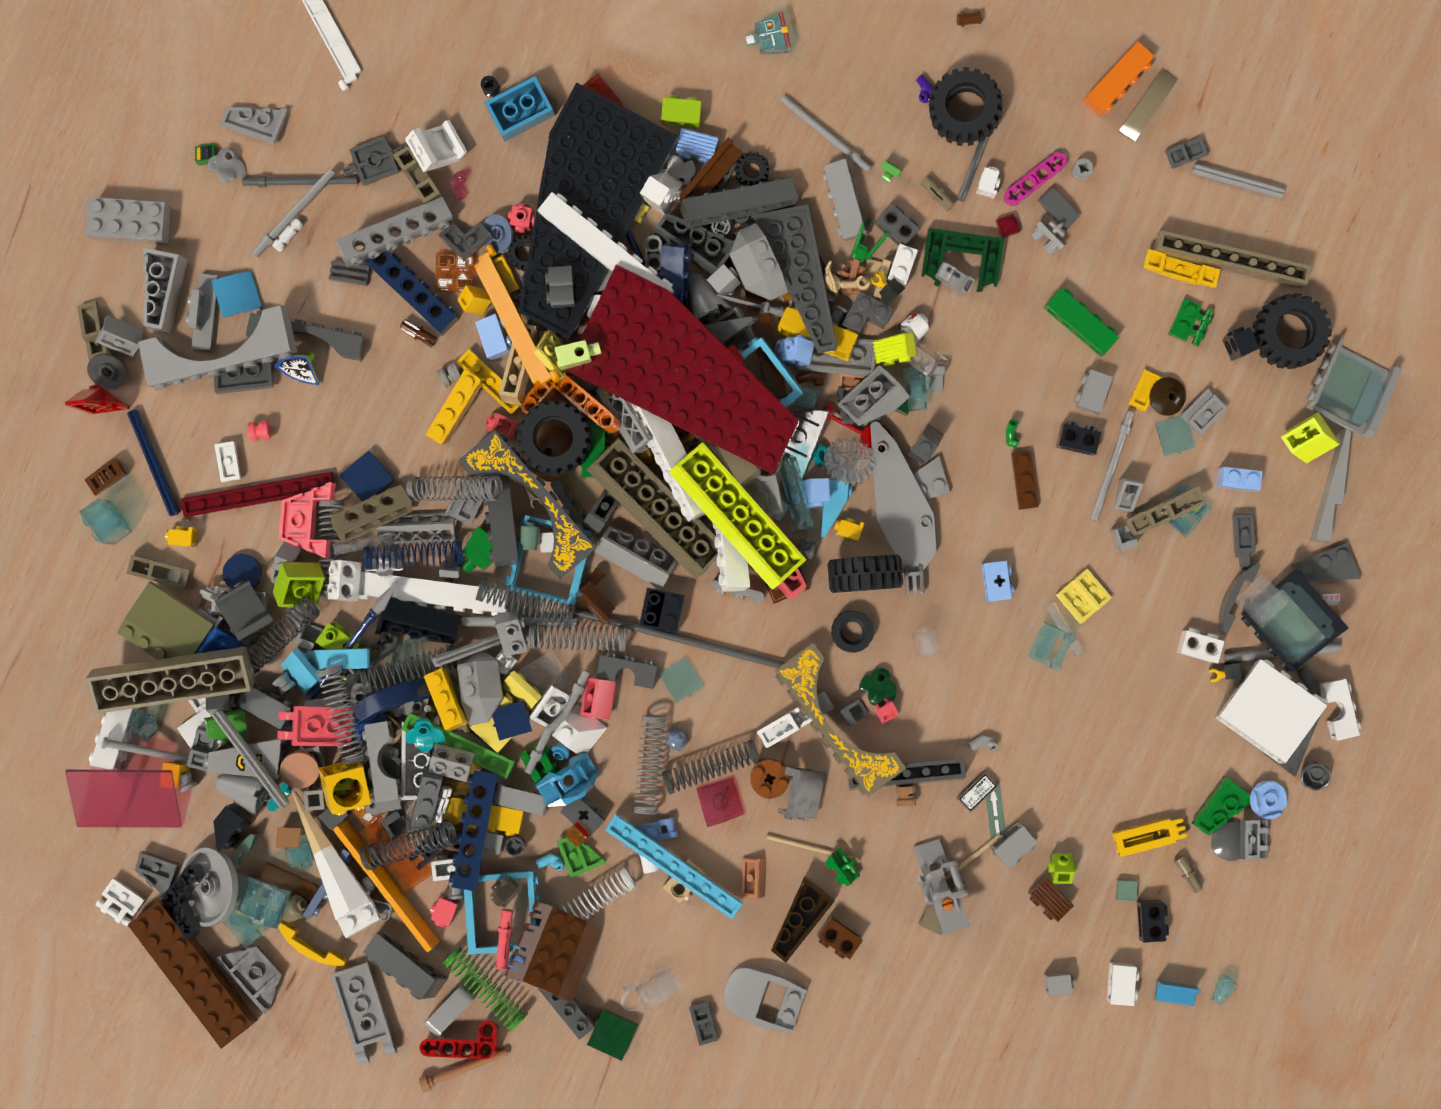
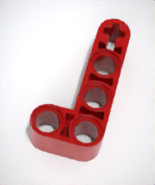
M484 1021L478 1029V1041L425 1039L420 1043L419 1050L426 1057L492 1059L498 1052L499 1027L495 1022ZM487 1025L493 1027V1033L490 1036L485 1034V1027ZM448 1043L453 1045V1051L450 1054H447L445 1051V1046ZM467 1044L472 1046V1052L469 1055L464 1052V1047ZM429 1045L439 1046V1050L429 1051L426 1047ZM486 1045H490L492 1048L491 1054L488 1056L483 1053V1048Z

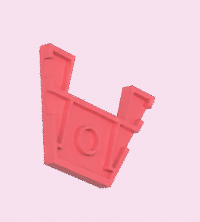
M328 482L324 486L313 488L307 493H300L282 500L279 539L318 554L321 557L330 558L331 541L314 540L317 501H334L336 483Z

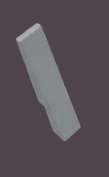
M1347 428L1340 430L1338 437L1340 445L1335 448L1310 541L1331 542L1335 506L1343 505L1351 438V431Z

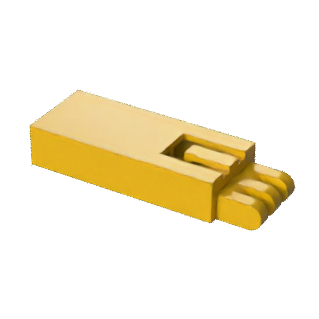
M1165 818L1112 832L1118 856L1123 857L1177 843L1176 840L1188 837L1187 833L1179 834V831L1185 830L1186 826H1177L1178 823L1184 822V819L1170 820ZM1157 831L1158 836L1166 834V837L1154 840L1152 832Z

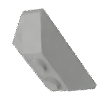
M755 223L739 230L731 249L730 257L745 290L770 301L787 294L788 290L782 271L759 226Z
M480 651L458 659L457 663L461 703L470 726L489 722L503 699L499 661L485 651Z

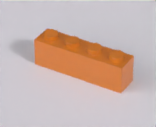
M1137 41L1086 96L1083 102L1099 117L1103 112L1108 114L1115 106L1112 103L1116 99L1120 101L1127 93L1125 89L1129 85L1133 87L1140 79L1138 75L1142 71L1146 73L1153 65L1151 61L1155 56Z

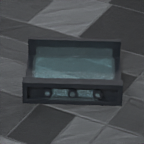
M1294 569L1288 576L1241 613L1243 616L1241 620L1248 628L1252 626L1256 630L1254 635L1261 642L1265 641L1269 645L1267 649L1274 657L1279 656L1282 660L1280 664L1287 672L1291 670L1293 673L1349 628L1297 569Z

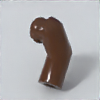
M808 371L796 375L798 384L814 381V386L816 387L824 385L822 374Z

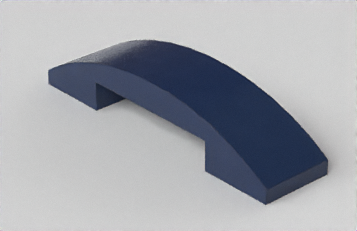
M418 679L381 690L366 697L352 707L358 724H362L378 718L377 714L411 701L417 703L432 696L425 679Z

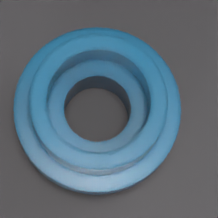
M556 743L552 746L550 752L555 759L566 760L569 757V748L562 743Z

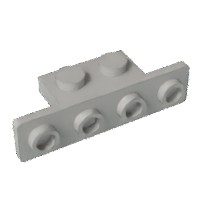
M199 274L198 289H192L191 294L188 296L190 311L186 315V324L188 328L193 330L191 345L193 350L211 351L217 298L211 281L219 279L217 275Z

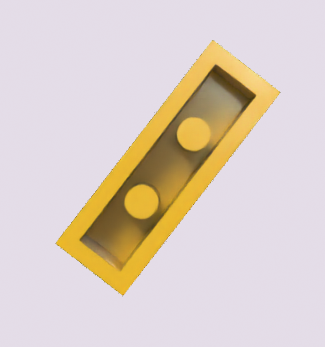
M441 668L425 675V681L444 729L452 731L468 724L448 670Z

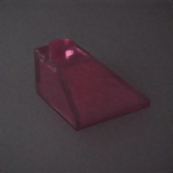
M733 777L696 788L707 827L729 821L744 814Z

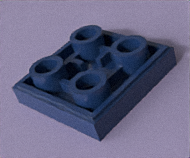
M367 451L340 474V477L362 502L380 493L394 481L370 451Z

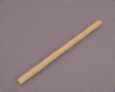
M768 834L766 839L828 855L834 852ZM846 854L849 859H852V858L855 857V856ZM855 857L857 859V862H860V858Z
M1000 834L996 835L957 866L958 871L988 849L992 843L1001 837ZM951 872L945 875L946 881L952 877Z

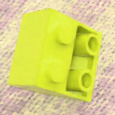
M1319 412L1290 428L1281 436L1291 453L1306 464L1340 445V442Z

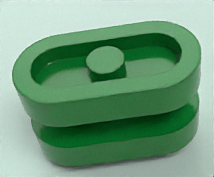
M545 745L542 751L543 756L540 760L544 769L539 771L537 766H535L532 774H530L535 784L549 772L555 774L560 770L556 761H551L548 756L550 751L547 745ZM525 750L519 754L524 765L527 767L531 757L529 752Z

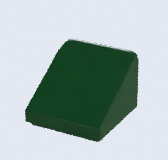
M906 400L894 411L908 416V401Z

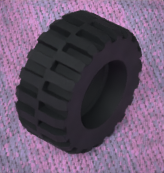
M963 67V71L960 72L957 68L952 70L951 75L948 73L943 75L942 81L938 80L936 82L935 89L930 94L929 113L934 129H937L938 135L941 138L945 137L949 143L955 141L959 146H962L963 143H968V146L974 145L975 141L983 142L984 137H990L993 134V130L997 129L999 120L1002 117V94L1000 89L997 88L996 81L994 79L990 80V75L986 72L981 74L980 69L975 68L974 71H969V67ZM959 93H974L983 100L984 110L978 118L969 122H961L949 115L948 103Z
M1295 293L1293 295L1285 294L1266 304L1256 315L1257 320L1253 322L1252 326L1255 329L1253 334L1261 353L1259 355L1261 358L1266 357L1268 359L1267 363L1270 365L1277 364V368L1281 369L1285 367L1287 369L1300 368L1317 360V357L1325 352L1324 348L1328 347L1330 343L1328 337L1332 336V330L1328 329V326L1331 325V320L1325 316L1328 314L1326 309L1321 310L1319 307L1321 305L1320 302H1312V297L1308 295L1302 297V294ZM1283 315H1294L1304 323L1307 337L1302 347L1292 349L1285 346L1279 340L1276 326L1279 318Z
M549 400V402L543 401L538 403L539 405L536 407L532 406L529 412L523 415L521 418L522 422L517 428L518 449L524 460L538 472L551 476L566 475L565 473L575 471V468L579 465L581 466L585 458L589 456V450L592 447V431L587 419L575 406L565 401ZM551 420H559L566 423L573 434L571 447L567 452L559 456L545 454L537 444L538 430L544 423Z
M899 555L840 558L829 560L827 564L829 589L832 593L901 588L903 585L902 561Z

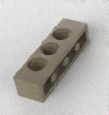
M401 485L390 487L381 494L373 495L363 502H357L345 510L335 512L334 515H331L332 527L341 542L345 543L411 513L412 502Z

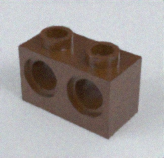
M829 916L817 934L820 939L819 943L826 948L829 946L836 950L834 953L842 959L847 957L850 960L863 941L862 937L832 916ZM834 929L836 935L833 938H828L826 936L827 930ZM850 940L852 946L849 949L842 948L843 941Z

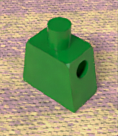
M479 526L476 527L463 549V554L468 559L461 567L469 574L476 566L485 570L494 563V561H490L489 550L493 549L492 542H488L487 532Z

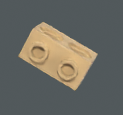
M690 857L685 860L690 866L706 875V872ZM670 877L663 885V889L679 903L682 900L686 902L693 892L685 887L682 893H677L674 890V886L681 883Z

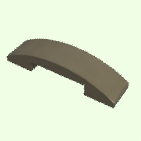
M1162 69L1118 132L1135 142L1173 88L1177 79Z

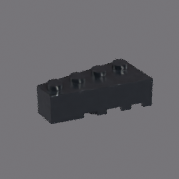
M391 597L385 610L378 617L375 634L381 635L382 632H389L394 637L404 634L409 635L410 639L418 640L422 637H427L428 641L453 644L457 636L461 616L453 612H444L434 607H424L414 602H404Z

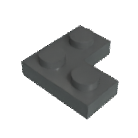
M452 223L439 234L440 239L463 261L467 260L493 238L492 234L480 223L466 234Z

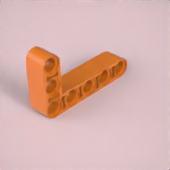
M566 374L558 382H553L551 379L543 385L540 382L535 384L523 399L521 406L522 411L527 414L533 405L536 407L540 402L555 400L561 393L607 432L615 433L621 426L618 417ZM596 408H598L597 413H596V414H593V413H594V410H595ZM612 419L611 423L607 425V422Z

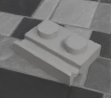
M1208 388L1180 417L1200 436L1228 407L1215 394L1213 395Z
M461 481L460 486H461V494H462V489H463V487H462V481ZM466 482V491H468V483H467V482ZM481 488L479 493L480 498L482 497ZM469 489L468 497L470 498L472 495ZM453 500L450 502L445 514L471 526L483 501Z

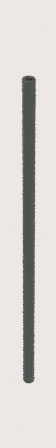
M578 608L574 610L573 615L601 622L590 611ZM609 616L610 621L608 623L601 622L617 627H626L628 630L774 668H779L785 663L663 630L640 626L636 623Z

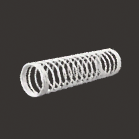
M624 867L619 869V873L627 887L615 872L624 893L616 885L613 878L609 876L619 897L611 889L606 879L604 881L610 889L613 899L607 894L601 882H599V885L604 891L608 903L600 895L596 886H593L602 901L603 907L596 900L590 889L588 891L594 899L598 910L591 904L585 892H583V895L588 901L592 913L587 909L579 895L578 899L583 905L587 916L580 910L575 899H572L582 919L583 916L588 919L589 914L594 915V910L599 912V906L604 909V903L610 905V900L615 902V896L620 899V893L626 895L625 889L628 892L636 889L633 879ZM567 902V905L569 906L574 916L578 917L570 903ZM562 905V909L567 912L564 905Z

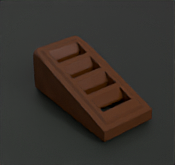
M113 458L87 477L85 482L93 494L97 496L128 474L118 459ZM113 467L117 474L114 475L110 468ZM107 471L111 479H108L104 472ZM98 476H102V478L105 481L104 484L101 482ZM92 480H96V482L100 486L98 489L95 487Z

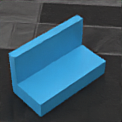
M1157 980L1154 999L1156 1001L1194 1006L1196 993L1200 994L1201 990L1195 985Z

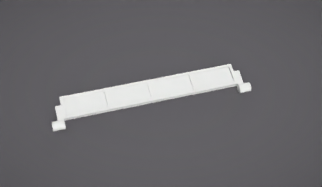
M302 0L344 77L338 84L341 90L345 92L349 89L347 84L357 80L356 75L362 71L324 1Z

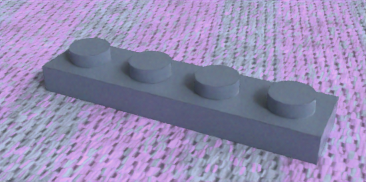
M344 848L340 857L348 866L353 857L349 850ZM323 883L303 913V916L307 919L313 916L317 917L322 909L320 904L324 899H328Z

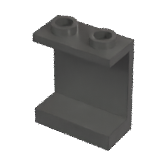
M249 581L237 583L233 586L234 590L229 593L226 590L218 594L215 600L217 607L239 642L274 623Z

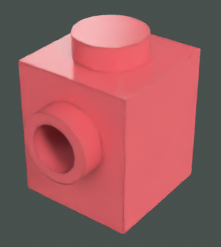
M441 895L438 902H434L430 910V913L433 914L431 920L435 921L434 924L440 927L450 926L460 902Z

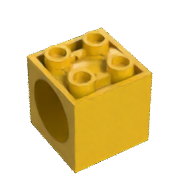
M343 762L318 768L326 806L332 814L343 815L347 813V810H361L366 808V805L371 804L364 769L360 762L343 765ZM344 778L356 779V788L351 795L345 798L333 796V789L340 780Z

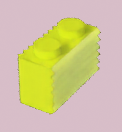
M902 333L873 341L875 362L877 364H884V367L895 365V361H899V363L909 362L911 357L917 356L913 333Z

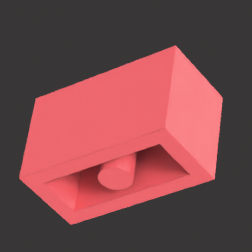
M588 677L585 682L580 715L610 720L616 681Z

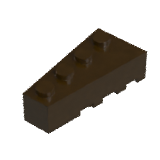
M806 876L802 880L771 949L785 963L835 902L831 896Z

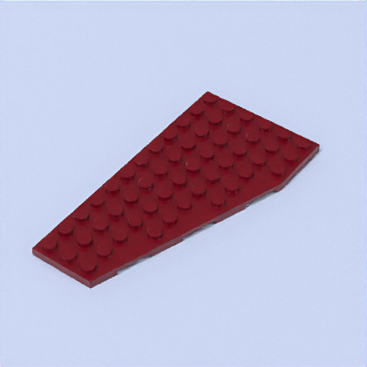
M616 264L579 340H586L587 345L599 342L601 354L591 356L592 362L565 370L774 474L800 421L669 290ZM577 351L576 356H582L584 351Z

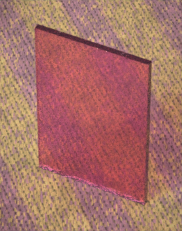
M66 769L65 771L77 827L181 828L182 826L172 770Z

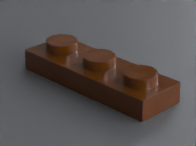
M1031 450L1011 453L1018 510L1038 508Z

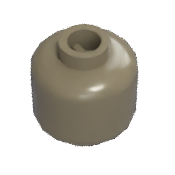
M300 895L287 897L279 903L278 914L281 919L288 923L304 918L303 913L308 907L307 902Z

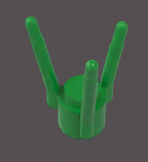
M869 218L866 223L867 229H869L870 223L872 221L871 218ZM861 224L850 256L863 263L865 259L870 260L872 254L886 240L890 232H887L867 252L869 248L862 245L866 237H862L865 225Z

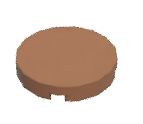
M294 751L287 754L281 761L279 771L281 779L292 788L302 789L309 787L318 778L319 764L316 758L309 752Z

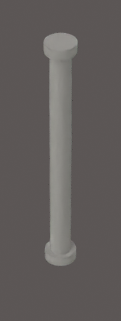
M103 737L101 748L103 749L108 747L187 763L189 758L188 755L108 740V737Z

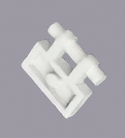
M112 878L101 894L107 898V901L99 899L95 905L101 908V912L104 914L108 913L115 918L117 923H122L127 927L132 921L126 917L127 913L135 916L146 899L117 878ZM113 903L122 908L120 912L112 907Z

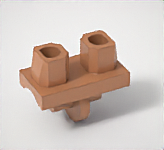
M853 259V261L848 260L846 265H841L840 271L835 270L833 274L839 277L841 281L852 282L855 281L856 276L864 277L867 268L859 264L860 260ZM840 288L839 294L857 295L861 290L858 288Z

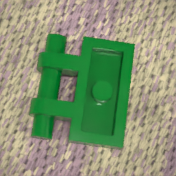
M1183 299L1168 335L1184 342L1187 341L1189 336L1194 337L1192 345L1199 347L1201 340L1203 341L1206 336L1207 326L1213 320L1211 317L1214 311L1207 309L1205 314L1202 315L1199 313L1202 308L1201 305ZM1196 320L1201 322L1198 330L1192 329Z

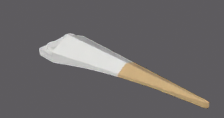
M292 790L335 919L338 921L345 938H349L381 920V916L370 896L335 850L310 811H305L304 802L298 793Z

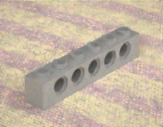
M440 197L337 239V249L347 267L351 265L357 266L365 259H374L382 252L393 251L399 245L414 242L418 237H427L435 230L446 229L452 224V214L443 197ZM433 217L435 218V220L428 221L426 218ZM416 224L418 227L413 229L409 225ZM398 231L400 235L394 236L391 232ZM376 238H380L383 241L381 243H376L373 240ZM361 245L364 246L365 249L357 250L356 247Z

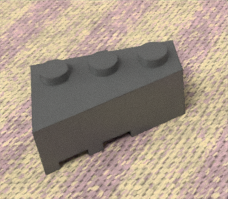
M254 683L251 691L241 693L236 703L237 706L280 730L292 731L293 720L278 719V712H293V706H296L295 703L280 698V695L275 692L266 691L265 687L258 683Z

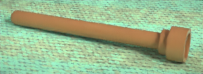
M507 1048L501 1049L492 1059H476L433 1077L431 1075L422 1076L419 1078L420 1087L424 1093L430 1091L439 1082L507 1056L509 1050Z

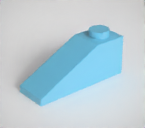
M829 479L830 502L823 503L820 538L826 536L847 502V498L851 497L852 486H849V481Z

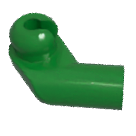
M1014 419L1009 421L1005 435L1007 446L1016 448L1019 438L1014 437L1018 422Z

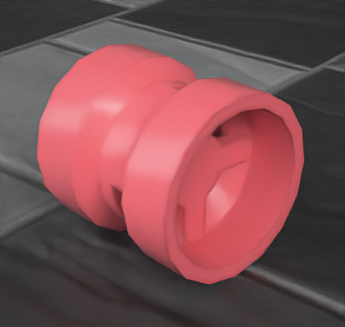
M263 420L258 424L256 422H248L247 429L251 441H258L259 438L271 439L272 432L268 420Z

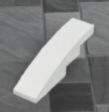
M825 691L817 695L822 714L835 708ZM798 707L758 730L757 733L765 747L768 748L809 724L811 720L807 715L804 717Z

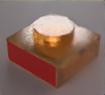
M578 821L564 833L576 848L591 836Z

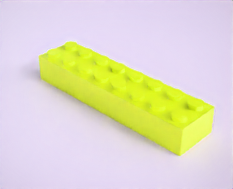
M703 442L669 471L670 475L772 590L806 561L805 557Z

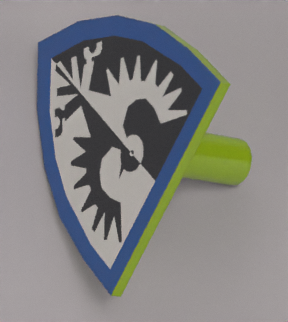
M308 352L307 355H291L290 358L280 359L274 366L292 379L307 384L320 385L311 363L315 357L313 352Z

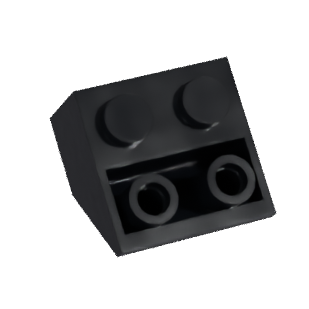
M647 588L639 625L677 633L685 595Z
M235 803L226 805L213 821L216 849L219 851L233 847L240 839L238 835L242 831L245 832L252 824L250 820L253 816Z

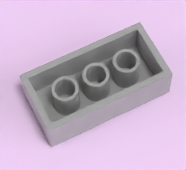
M88 197L85 235L93 240L168 245L171 207L165 202Z

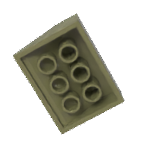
M150 581L124 618L117 633L154 658L164 659L195 654L215 623Z

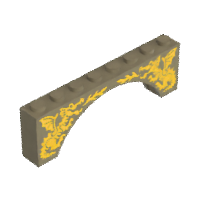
M812 643L777 668L775 678L781 686L783 684L788 689L786 693L790 699L798 702L800 705L798 709L804 717L806 715L811 720L809 724L815 732L819 731L823 736L821 738L823 744L827 748L831 747L834 751L832 755L837 763L840 764L842 762L845 766L844 772L848 778L856 781L858 784L856 788L862 796L865 794L868 798L902 773L906 767L895 752L878 754L862 751L843 741L830 728L821 712L817 698V679L825 658L815 644Z

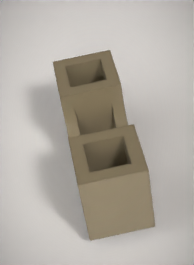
M409 146L393 155L424 204L442 197L427 172H423Z

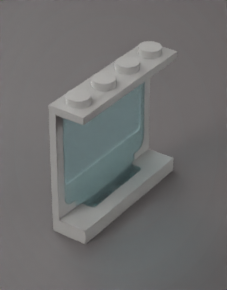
M1340 338L1337 342H1332L1327 350L1329 355L1323 360L1320 366L1322 371L1313 382L1315 387L1307 396L1309 401L1306 408L1316 413L1319 412L1321 416L1368 439L1377 432L1403 369L1395 366L1390 371H1387L1341 347L1344 339Z

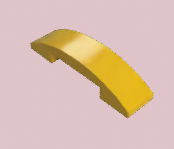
M1147 249L1143 265L1144 269L1177 281L1216 288L1221 269L1203 264H1193L1166 256L1167 254Z
M283 919L277 924L287 942L304 956L316 962L334 966H343L349 960L334 949L325 954L296 936L299 928Z

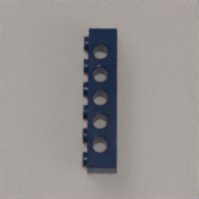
M375 239L373 240L376 243L382 242L381 240H379L378 242ZM385 251L374 259L368 258L363 260L442 336L459 320L455 316L457 312L450 305L445 307L441 303L443 299L436 292L432 294L427 290L430 286L422 279L418 281L414 277L416 273L409 266L404 268L400 264L402 260L395 253L390 255ZM380 256H386V261L383 264H378ZM394 269H400V274L397 277L391 276ZM414 282V287L411 290H405L406 283ZM421 295L428 296L425 303H419ZM435 308L442 309L439 316H433L432 313Z
M474 770L473 774L469 773L467 785L471 786L470 793L465 794L464 805H467L466 813L462 812L460 819L463 829L462 832H458L456 841L460 845L458 852L454 851L452 862L456 863L455 871H451L449 883H452V888L476 891L498 774ZM479 785L483 786L486 790L485 795L482 797H477L474 793L475 788ZM474 805H479L482 808V813L479 816L471 814V808ZM472 824L478 827V833L474 836L467 833L468 826ZM467 844H472L475 848L474 853L471 855H466L463 852V848ZM465 863L471 867V871L466 875L461 874L459 870L460 866Z

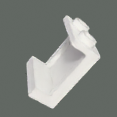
M446 120L441 126L425 131H420L419 128L413 129L405 138L423 172L459 162L467 153L450 120Z

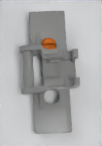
M940 839L915 846L914 850L923 873V877L920 875L917 877V880L921 885L925 903L933 905L943 934L970 927L960 899L967 896L968 891L965 890L957 868L958 862H947ZM938 864L940 869L930 871V866ZM949 871L957 889V892L951 893L944 876V873Z

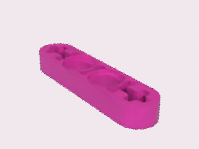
M1060 152L1051 155L1005 192V203L1009 206H1015L1066 166V156ZM1055 159H1061L1060 165L1057 164L1051 170L1049 166L1054 163ZM1045 169L1048 172V176L1043 179L1040 178L1038 170ZM1025 180L1032 182L1033 188L1031 190L1024 189L1023 182ZM1018 190L1022 192L1017 195L1016 201L1009 199V193L1015 194Z

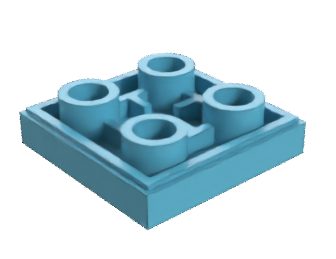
M299 648L293 650L281 664L283 670L290 675L289 677L292 681L296 682V686L303 695L309 693L321 679V677H317L316 671L318 669L311 665L307 655L300 651Z

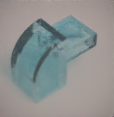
M903 368L902 376L905 391L910 396L907 399L908 410H927L926 381L922 368Z

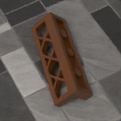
M728 137L679 195L680 202L688 196L697 197L707 192H712L735 165L743 153L733 145L732 139Z

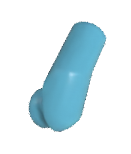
M553 853L536 860L539 869L550 865L555 870L561 871L565 864L561 857Z

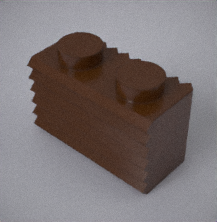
M1045 876L1028 891L1031 895L1029 899L1037 907L1041 905L1045 909L1043 913L1049 920L1054 918L1059 922L1074 907Z

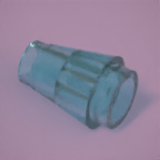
M1223 975L1218 980L1211 1000L1221 1005L1236 990L1237 983L1230 977Z

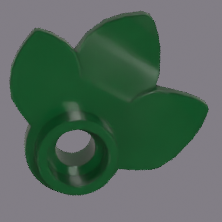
M877 668L872 672V675L864 676L859 684V690L868 691V699L871 705L880 703L884 697L891 701H894L896 698V685L890 680V673L884 668ZM879 674L884 675L883 681L877 679Z

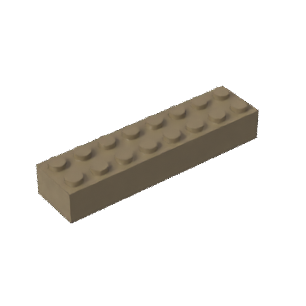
M619 438L587 469L695 579L703 575L716 561L718 556V549L715 547L716 536L698 518L687 521L686 517L681 513V507L673 497L672 492Z
M246 646L92 669L86 677L95 714L251 691L255 683Z

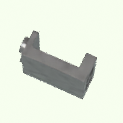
M786 767L785 775L793 776L787 809H778V813L784 814V818L796 820V817L803 821H808V818H817L825 773L807 768Z

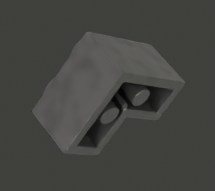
M860 291L841 328L850 329L859 335L865 322L868 321L884 329L894 309Z

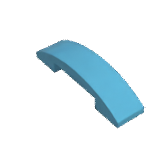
M370 649L306 651L308 661L318 670L338 664L341 665V669L370 668Z

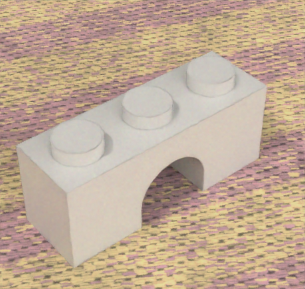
M1339 678L1318 683L1320 695L1325 700L1324 702H1336L1340 709L1339 715L1335 719L1327 721L1331 740L1338 741L1360 736L1359 730L1361 727L1358 719L1355 717L1356 706L1354 701L1351 700L1350 693L1352 689L1347 679Z

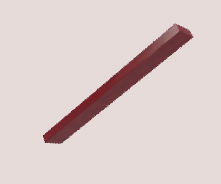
M333 472L181 498L183 516L187 518L282 501L300 493H307L313 488L322 487L328 482L335 483Z

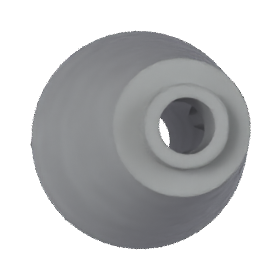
M693 272L690 274L689 282L687 281L689 301L693 315L702 324H709L725 314L727 310H731L724 298L716 296L720 294L701 273Z
M222 774L217 777L215 782L219 792L252 814L259 815L268 803L265 801L267 795L271 796L257 777Z

